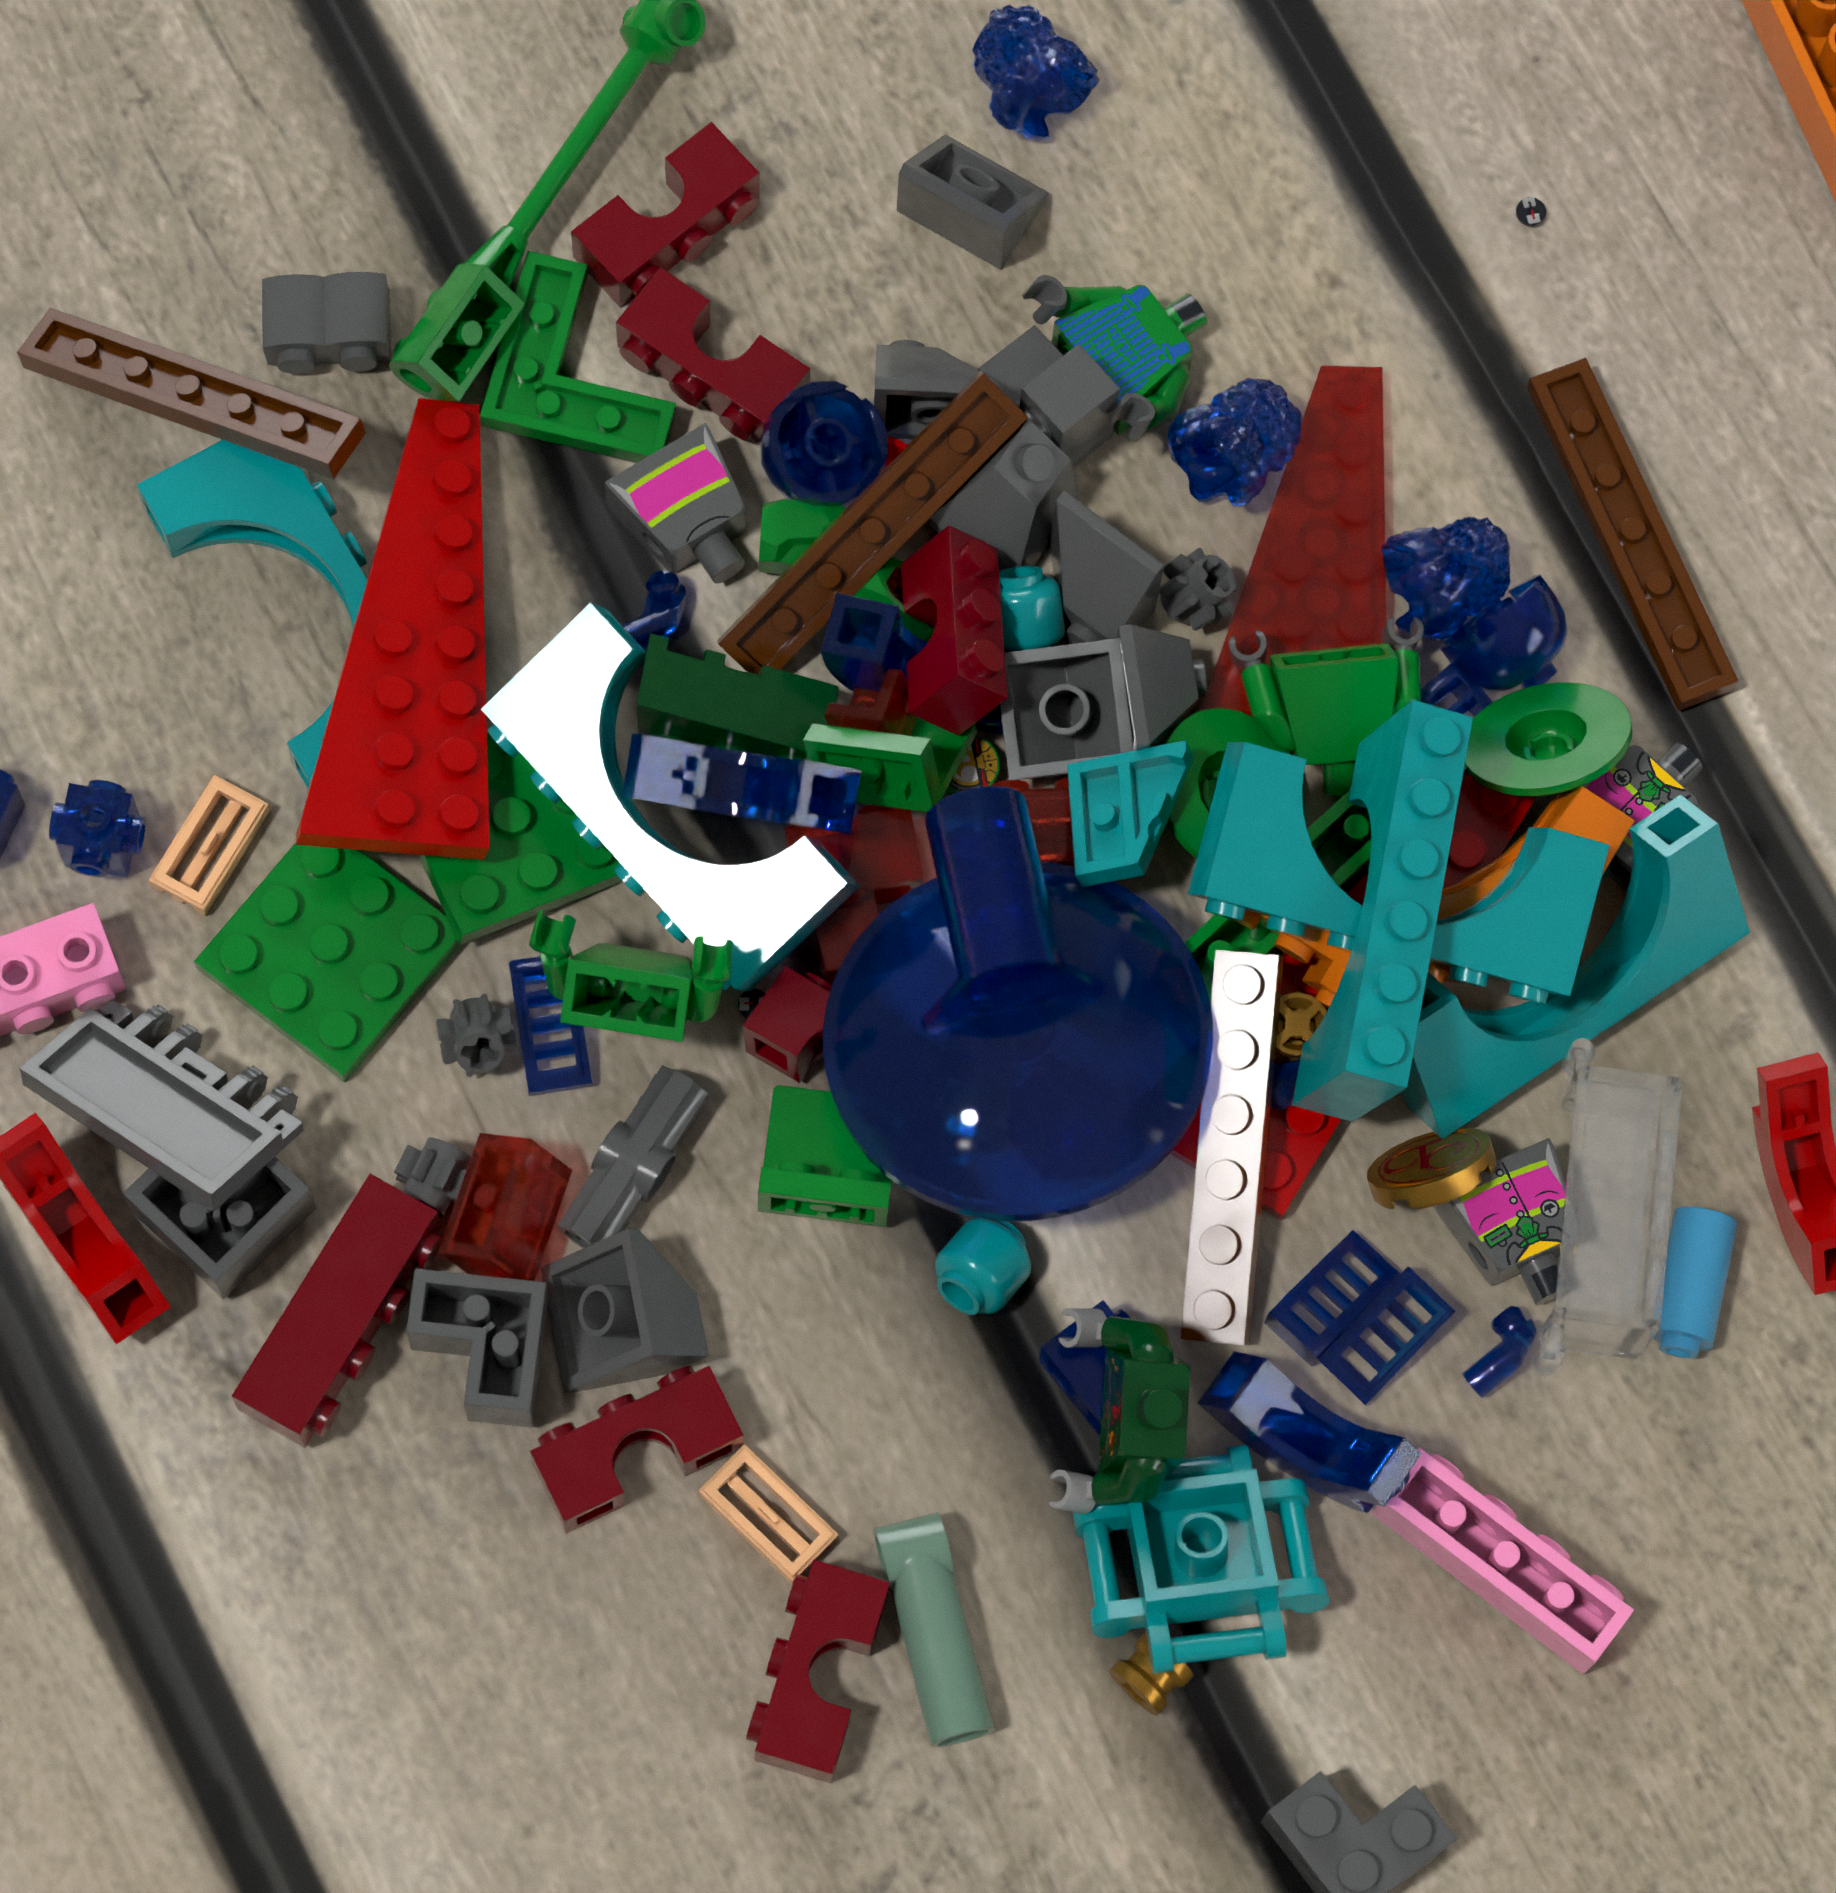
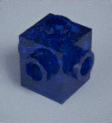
M91 780L88 782V786L69 783L65 803H55L49 825V838L56 841V846L65 867L92 877H105L107 874L128 877L132 855H139L141 853L146 833V818L140 816L133 794L126 793V789L119 784L104 780ZM88 822L100 823L97 826H88Z

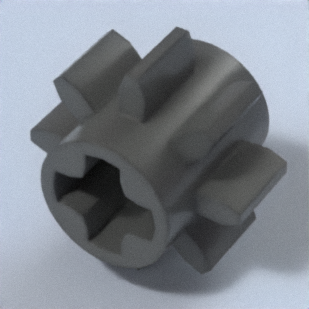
M1197 548L1188 556L1180 554L1164 565L1163 572L1170 580L1160 587V600L1164 610L1173 620L1182 624L1190 623L1192 629L1197 631L1209 622L1213 625L1233 612V608L1226 598L1237 591V586H1235L1234 574L1224 560L1215 555L1205 556L1202 548Z
M482 994L480 998H468L463 1001L453 1000L454 1008L451 1011L450 1019L442 1018L436 1021L438 1038L442 1042L440 1048L444 1064H451L457 1061L466 1070L467 1077H471L474 1073L481 1074L491 1070L499 1072L504 1052H517L518 1049L515 1031L512 1030L514 1024L511 1009L503 1007L496 1010L494 1005L488 1001L487 994Z
M433 1137L427 1139L422 1151L407 1145L394 1170V1173L397 1174L396 1180L405 1184L402 1191L436 1210L439 1218L444 1217L450 1204L464 1210L477 1185V1182L474 1181L476 1175L466 1171L472 1160L470 1155L446 1141Z

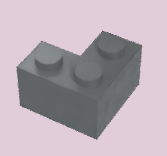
M1034 325L978 368V371L982 370L987 376L1001 383V390L1071 459L1072 468L1112 437L1114 424L1109 421V418L1117 406L1120 388L1079 344L1063 356L1037 326Z
M276 1156L215 1211H212L149 1168L123 1193L131 1212L223 1300L316 1209L310 1189Z
M415 1269L406 1330L411 1350L470 1356L464 1407L468 1421L533 1428L549 1306L546 1282Z
M1322 1771L1318 1772L1271 1808L1261 1820L1262 1825L1314 1893H1391L1447 1850L1457 1840V1837L1416 1784L1362 1825Z

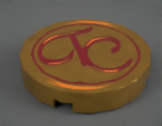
M1461 1127L1444 1139L1440 1138L1435 1132H1430L1400 1143L1376 1158L1367 1170V1181L1374 1201L1387 1209H1395L1394 1200H1406L1409 1209H1424L1452 1201L1474 1190L1482 1182L1480 1172L1485 1170L1492 1173L1497 1166L1496 1155L1489 1135L1479 1129Z

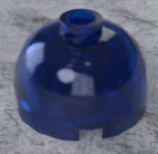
M813 381L784 396L769 413L759 440L761 464L771 485L786 499H794L814 506H841L855 500L878 476L880 468L885 465L888 456L886 427L877 408L867 398L861 400L855 393L846 390L849 386L836 381Z
M1541 574L1532 576L1510 589L1508 592L1511 596L1503 599L1496 605L1490 603L1445 640V646L1440 647V650L1454 669L1468 683L1484 691L1505 692L1519 685L1527 688L1544 684L1557 673L1558 670L1552 661L1564 648L1568 629L1565 611L1555 592Z

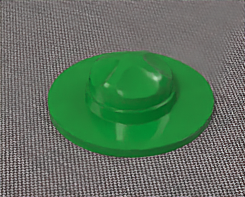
M1556 682L1523 688L1497 699L1473 718L1465 760L1467 771L1478 783L1504 794L1541 796L1568 791L1599 778L1622 759L1632 739L1631 717L1628 709L1619 698L1596 686L1582 683Z
M1212 708L1197 712L1177 724L1162 744L1186 740L1193 753V762L1171 811L1167 825L1178 842L1196 859L1227 742H1248L1290 754L1289 751L1276 747L1255 718L1240 711ZM1302 788L1303 812H1305L1304 790Z

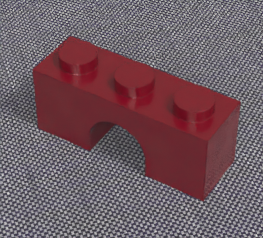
M712 122L665 157L666 185L681 201L676 209L664 216L647 217L632 210L617 195L571 231L573 258L579 263L587 264L588 274L620 308L639 294L660 267L665 271H669L681 260L684 262L693 261L707 249L714 234L728 223L732 226L740 224L752 214L758 205V200L760 199V172Z
M660 267L616 321L617 347L620 348L621 356L635 369L643 373H648L652 370L667 380L671 390L685 403L694 407H698L701 403L717 414L724 428L735 437L744 441H748L751 437L767 448L810 393V368L762 335L758 336L744 354L734 359L719 360L704 354L696 344L710 327V300Z
M948 525L901 563L904 613L935 628L926 646L906 663L909 713L959 736L1007 699L997 548Z
M785 966L743 1024L746 1053L798 1083L801 1082L815 1062L826 1056L845 1055L858 1061L864 1067V1070L851 1088L853 1114L907 1146L943 1096L946 1088L949 1087L948 1059L945 1058L943 1051L935 1043L920 1035H913L912 1038L891 1027L888 1019L878 1010L866 1004L854 1006L837 996L836 991L828 982L812 973H805L802 976Z
M691 1365L676 1369L657 1381L658 1390L635 1400L633 1394L620 1396L598 1409L597 1412L600 1418L577 1429L573 1422H568L547 1431L538 1438L540 1446L530 1450L532 1464L566 1534L626 1505L624 1491L615 1475L614 1469L619 1456L629 1446L644 1441L656 1442L665 1446L673 1453L686 1477L736 1453L744 1445L743 1432L710 1366L696 1372Z
M814 1559L808 1577L796 1574L785 1609L786 1613L796 1615L789 1640L776 1638L766 1670V1676L777 1679L770 1703L757 1701L746 1736L747 1740L757 1742L755 1761L832 1783L851 1720L852 1710L828 1703L820 1698L811 1686L809 1672L818 1658L833 1650H849L870 1657L889 1594L890 1582Z

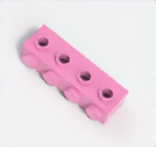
M94 902L0 936V1036L13 1031H17L18 1034H30L40 1031L54 1022V1016L76 1008L81 1012H86L89 1008L97 1010L102 1008L111 999L114 1000V994L127 990Z
M1419 1447L1379 1499L1371 1514L1584 1675L1595 1664L1634 1609L1623 1602L1624 1596L1611 1583L1597 1575H1591L1590 1577L1570 1562L1571 1557L1568 1552L1554 1540L1542 1534L1536 1536L1516 1521L1517 1515L1504 1502L1490 1494L1483 1496L1463 1481V1474L1451 1462L1437 1454L1430 1456Z

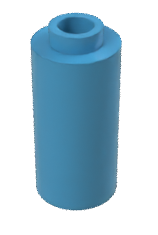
M1679 1207L1674 1210L1649 1329V1336L1660 1342L1659 1350L1674 1357L1694 1359L1698 1357L1699 1351L1713 1348L1738 1222L1733 1217L1700 1207Z

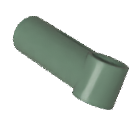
M939 1512L873 1528L885 1581L890 1582L889 1592L892 1593L931 1746L944 1747L959 1744L993 1732L995 1725L956 1587L951 1552Z

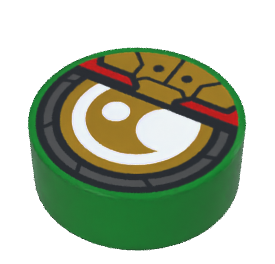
M975 736L946 789V794L960 801H975L985 797L992 791L998 780L1000 762L995 748L987 740Z

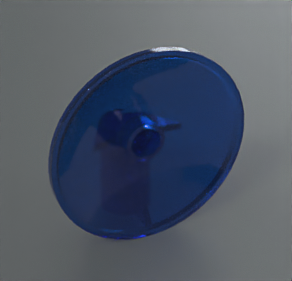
M986 786L955 793L936 803L927 812L925 817V826L937 878L909 891L878 915L857 938L844 958L833 981L823 1023V1055L826 1078L832 1100L848 1133L870 1162L893 1182L930 1204L971 1217L999 1221H1034L1080 1212L1108 1201L1149 1175L1172 1152L1193 1122L1205 1095L1213 1056V1019L1207 989L1194 957L1180 935L1146 901L1113 881L1086 887L1081 886L1075 876V867L1040 861L1027 799L1021 792L1007 787Z

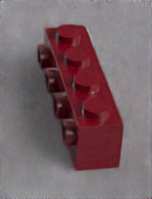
M370 1173L232 1394L237 1409L303 1448H306L314 1434L323 1437L334 1423L340 1411L341 1403L335 1399L348 1378L354 1381L359 1380L369 1366L376 1347L371 1345L370 1342L383 1322L392 1325L405 1307L410 1291L404 1287L416 1267L426 1270L437 1255L444 1236L438 1233L441 1228L438 1212Z

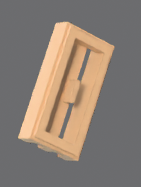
M214 775L149 878L150 886L161 893L165 891L171 894L174 900L182 904L186 902L193 906L195 911L206 916L271 811L269 804ZM224 796L230 799L180 882L171 878L220 798ZM244 807L247 808L249 812L200 891H195V885Z
M745 1444L698 1490V1495L791 1585L796 1574L802 1575L809 1566H812L813 1559L818 1560L820 1555L839 1538V1534ZM742 1466L753 1474L817 1536L810 1545L735 1474ZM724 1485L732 1490L799 1555L793 1562L719 1492Z

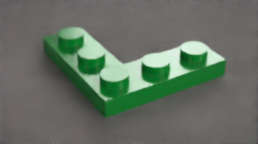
M527 251L515 292L525 303V306L502 338L480 414L481 426L637 463L667 446L676 416V403L560 376L588 276L587 264Z

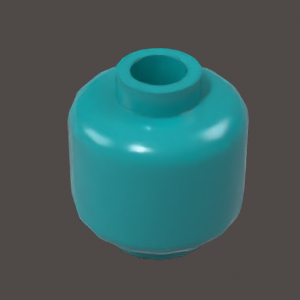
M1016 566L1000 570L1004 652L1051 647L1062 640L1066 626L1059 583L1055 579L1043 575V569L1037 566Z
M978 1218L967 1221L935 1259V1273L938 1278L937 1288L945 1301L956 1310L968 1315H975L977 1313L993 1314L1002 1309L1031 1273V1259L1025 1248L1026 1241L1022 1233L1014 1225L1004 1220L992 1221L986 1218Z

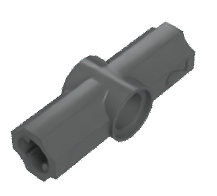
M662 1065L657 1074L653 1076L644 1094L640 1096L625 1122L618 1121L605 1137L591 1164L593 1172L560 1220L558 1230L581 1248L590 1246L625 1230L642 1201L648 1203L662 1186L675 1162L677 1155L674 1153L707 1103L709 1093L701 1088L695 1080L677 1069H670Z

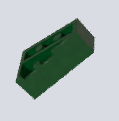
M650 633L636 704L639 747L649 748V752L654 756L668 760H683L686 758V755L710 758L714 765L728 770H746L749 765L774 769L776 775L789 780L806 781L811 778L803 739L812 723L835 726L839 686L765 665L761 667L760 674L735 670L724 666L726 654L707 649L704 652L703 660L668 651L669 638Z

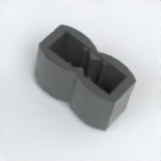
M345 272L324 277L291 274L262 279V338L267 364L278 366V369L285 373L302 374L314 370L315 365L329 362L338 363L343 369L349 371H367L375 368L379 362L391 360L390 289L386 274Z

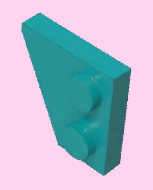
M1186 740L1067 764L1075 876L1082 887L1145 875L1193 762V753Z

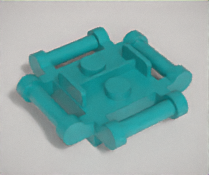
M1248 1445L1229 1446L1226 1449V1454L1185 1458L1164 1479L1158 1495L1149 1501L1108 1506L1095 1504L1094 1508L1087 1514L1073 1513L1076 1535L1084 1540L1095 1607L1089 1613L1093 1634L1101 1638H1114L1126 1634L1131 1629L1145 1628L1153 1674L1173 1672L1174 1664L1262 1653L1266 1660L1286 1657V1639L1281 1610L1292 1609L1297 1613H1312L1324 1609L1330 1602L1326 1581L1318 1577L1305 1509L1309 1506L1310 1500L1306 1482L1297 1478L1259 1482L1257 1470L1252 1468ZM1266 1511H1273L1279 1514L1291 1579L1278 1580L1266 1521ZM1128 1529L1139 1598L1120 1599L1109 1536L1113 1530ZM1249 1614L1258 1615L1260 1627L1170 1638L1169 1624Z

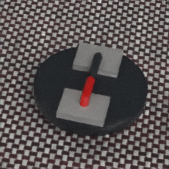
M1524 198L1516 207V216L1526 226H1537L1545 219L1546 207L1537 198Z
M752 989L750 992L745 991L738 1000V1009L741 1015L747 1019L765 993L759 989Z

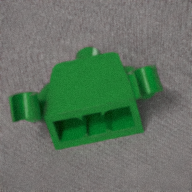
M540 909L538 911L529 946L540 953L548 990L555 998L563 1001L560 1023L682 1042L686 1019L692 1022H705L711 1019L717 1012L724 981L730 979L734 945L732 940L727 939L726 945L712 946L703 943L704 936L696 937L694 939L692 968L690 967L689 958L682 955L607 943H598L573 955L569 944L576 920L572 916L565 914L563 921H558L548 917L544 910Z

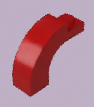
M1819 1052L1757 1068L1760 1105L1752 1107L1756 1142L1766 1186L1789 1251L1814 1295L1836 1290V1146L1831 1120L1828 1065Z
M35 1112L1 1135L0 1180L4 1188L114 1343L117 1345L169 1309L171 1306L141 1260L125 1242L98 1205L37 1113Z

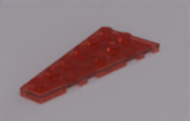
M1320 367L1207 689V696L1204 698L1200 711L1224 708L1240 711L1253 717L1241 679V673L1244 670L1237 668L1230 659L1229 641L1232 636H1234L1236 648L1241 654L1252 655L1259 649L1255 639V630L1263 632L1267 644V656L1263 664L1269 666V655L1382 644L1381 632L1386 624L1383 367Z

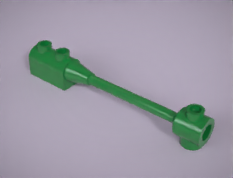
M639 0L637 5L627 9L623 17V25L620 28V35L628 48L627 52L508 225L502 226L463 264H458L444 285L431 293L427 301L426 311L410 334L400 339L396 344L394 357L390 361L389 367L394 375L406 386L420 395L433 400L460 401L525 306V303L510 289V286L527 248V239L647 64L667 66L675 58L681 47L694 45L700 40L705 30L706 21L704 11L696 0Z

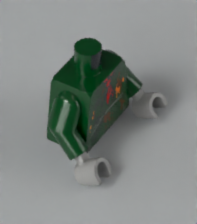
M1064 1309L1061 1315L1073 1316L1077 1324V1331L1075 1337H1059L1061 1345L1066 1348H1098L1103 1345L1107 1348L1105 1353L1098 1473L1094 1478L1089 1475L1066 1470L1053 1472L1050 1480L1066 1483L1067 1489L1061 1501L1049 1502V1505L1054 1509L1087 1514L1094 1508L1095 1504L1108 1506L1149 1501L1158 1495L1164 1479L1184 1461L1188 1421L1190 1364L1174 1355L1168 1332L1158 1324L1115 1316L1107 1318L1103 1311L1099 1309Z

